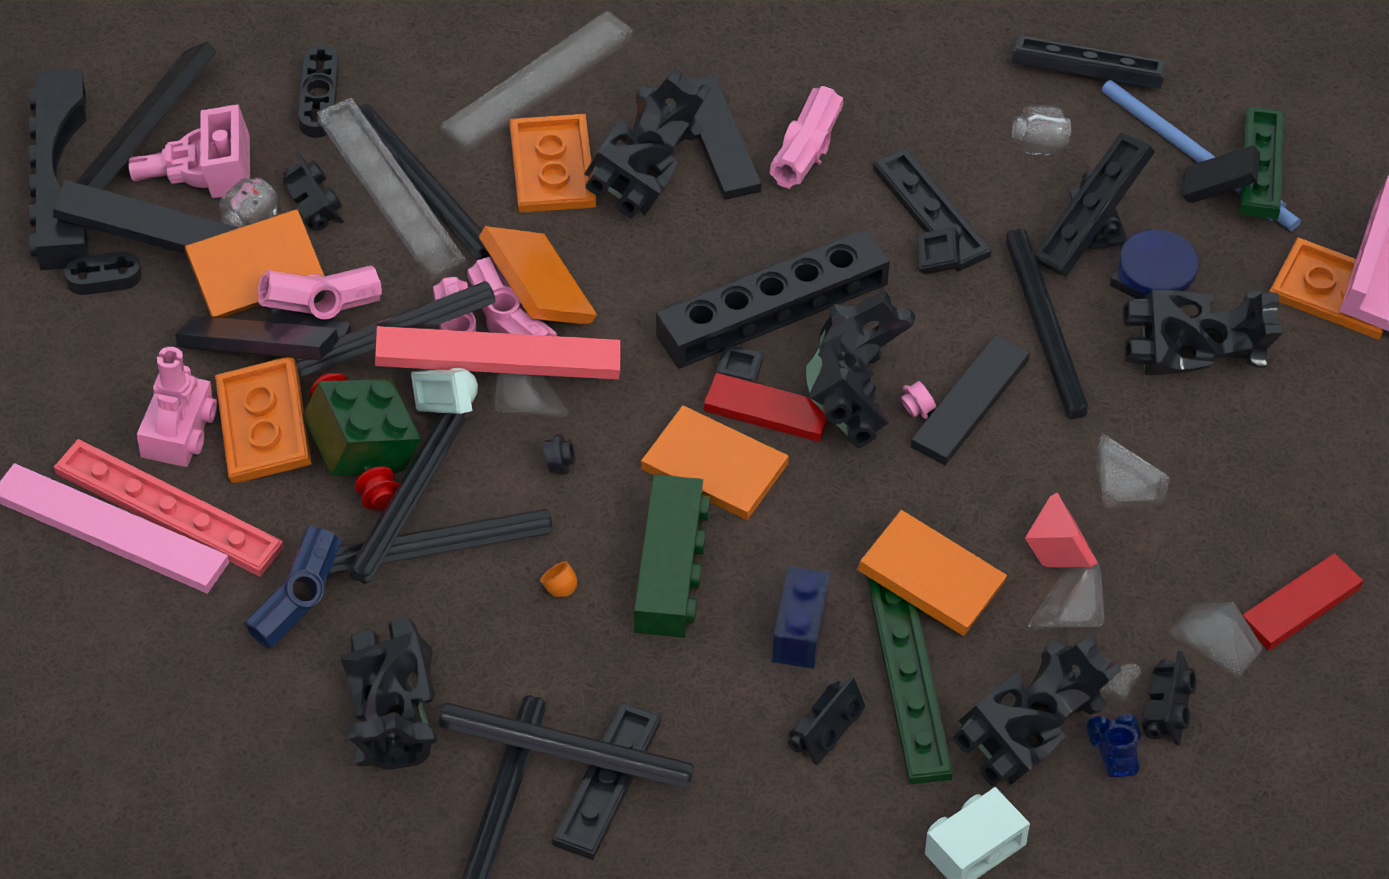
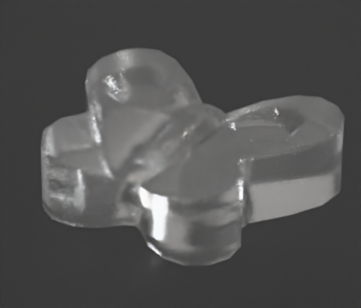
M1134 663L1122 665L1121 668L1123 670L1101 689V696L1111 693L1115 699L1125 701L1129 697L1130 687L1139 681L1141 675L1140 667Z

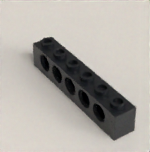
M867 229L852 235H845L839 240L820 248L810 249L802 255L784 262H777L769 268L752 275L739 277L734 282L722 287L704 291L699 296L679 304L667 306L665 309L656 312V337L676 367L681 369L723 352L725 344L740 345L827 310L834 304L839 305L888 285L890 261Z

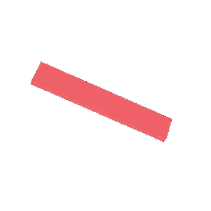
M377 326L375 366L450 370L457 367L473 372L619 380L620 340Z
M80 439L76 440L54 466L56 475L152 523L227 554L229 562L259 577L263 575L284 548L282 540Z

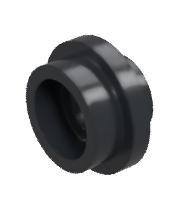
M561 433L554 434L553 439L544 441V454L549 471L551 473L559 471L561 475L568 474L569 465L575 464V451L572 441H565Z

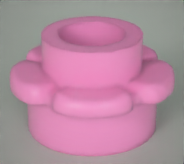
M920 381L911 386L905 385L903 387L905 395L900 397V400L905 409L913 418L921 414L923 419H927V414L936 408V404L928 390Z

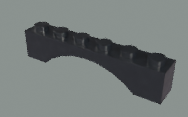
M82 69L36 72V87L29 88L31 111H36V116H29L31 139H36L35 145H29L31 168H36V174H29L31 197H36V203H29L31 227H36V233H29V248L31 257L38 256L40 270L65 269L71 260L88 256L86 227L52 218L53 209L61 190L56 179L59 160L73 134L86 122V89Z

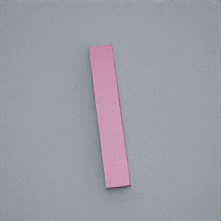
M14 463L0 481V504L208 594L229 564L227 554Z

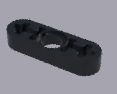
M325 45L309 48L303 57L298 111L299 127L303 134L313 138L326 136L334 127L339 70L338 56L333 48ZM318 61H325L324 73H317L316 65H318ZM318 87L329 91L327 94L318 97L309 94L312 89ZM314 109H320L321 117L319 122H311L314 117Z

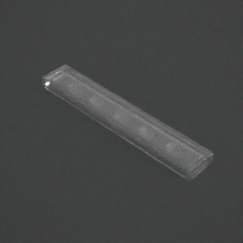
M607 10L440 124L441 134L467 154L509 125V119L521 117L633 39V30Z
M349 98L319 111V123L433 283L465 268L467 260L354 100Z

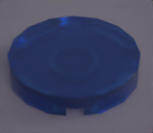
M1146 230L1134 234L1124 243L1119 257L1121 277L1127 286L1133 290L1138 288L1145 291V296L1152 290L1185 292L1195 280L1199 267L1198 255L1191 243L1179 234L1166 230Z

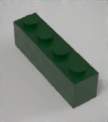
M653 475L634 609V633L685 638L686 624H695L697 598H690L691 588L699 589L702 564L695 563L696 554L704 555L706 530L699 529L700 520L708 521L710 496H703V479Z

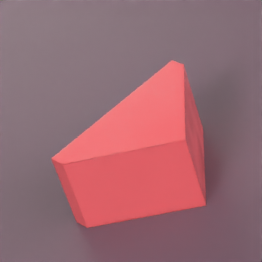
M1058 493L1050 496L1025 537L1036 557L1045 567L1094 566L1098 562Z

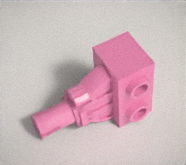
M239 104L201 110V128L188 133L179 141L167 142L165 148L162 149V153L130 157L129 171L132 181L138 182L145 179L167 176L171 184L185 182L194 187H208L212 198L241 194L242 191L250 192V135Z
M166 347L159 352V357L157 356L159 374L153 386L154 395L137 432L140 457L188 467L192 455H198L202 450L204 443L203 429L206 422L212 423L215 418L217 399L212 397L210 381L197 379L191 375L190 368L184 366L182 351L176 347Z

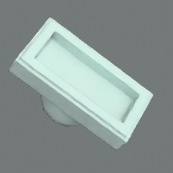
M455 367L450 370L421 369L411 372L417 412L461 414L472 411L471 402H473L477 395L478 383L475 376L468 370Z

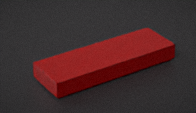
M716 373L704 402L705 412L817 442L821 441L828 423L824 412L810 397Z
M1334 553L1244 613L1240 623L1270 651L1360 590L1363 580Z

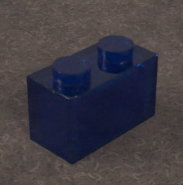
M788 566L774 631L772 662L814 669L828 602L829 572Z

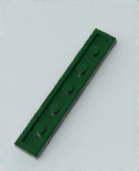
M866 576L909 785L952 780L953 771L917 607Z

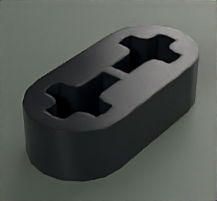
M113 252L75 258L66 265L64 271L68 289L78 295L126 290L137 285L141 280L142 274L138 257L129 252ZM127 267V273L119 274V268ZM87 272V279H79V273Z

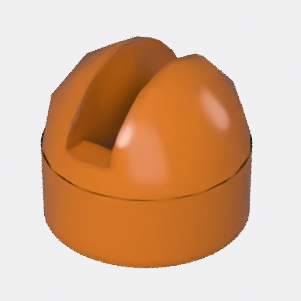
M563 561L547 570L542 575L540 582L552 596L567 597L573 594L577 588L578 578L567 561Z

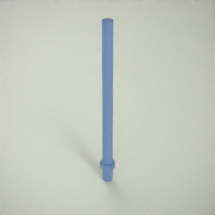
M1109 80L1104 84L1102 93L1194 161L1200 163L1215 158L1214 155L1115 82ZM1241 187L1234 190L1240 194ZM1281 200L1279 218L1274 220L1292 232L1300 225L1301 219L1285 208L1286 203Z

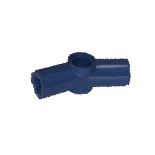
M310 525L306 527L286 579L243 623L248 633L266 648L271 649L312 606L320 602L324 595V584L342 539L323 528ZM299 581L307 585L310 591L308 601H300L295 597L292 589L294 582Z

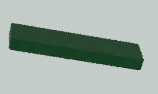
M1246 107L1243 148L1254 145L1260 152L1258 181L1243 186L1240 189V215L1277 220L1279 218L1284 133L1283 111Z

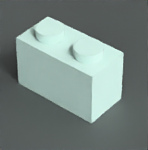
M994 787L982 796L977 794L971 797L963 805L962 809L950 818L942 817L938 819L927 832L925 855L947 879H977L1026 845L1030 823Z

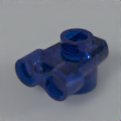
M1131 714L1121 715L1114 720L1103 716L1091 718L1086 725L1090 743L1098 747L1108 775L1111 778L1135 776L1139 771L1138 741L1141 738L1137 718Z

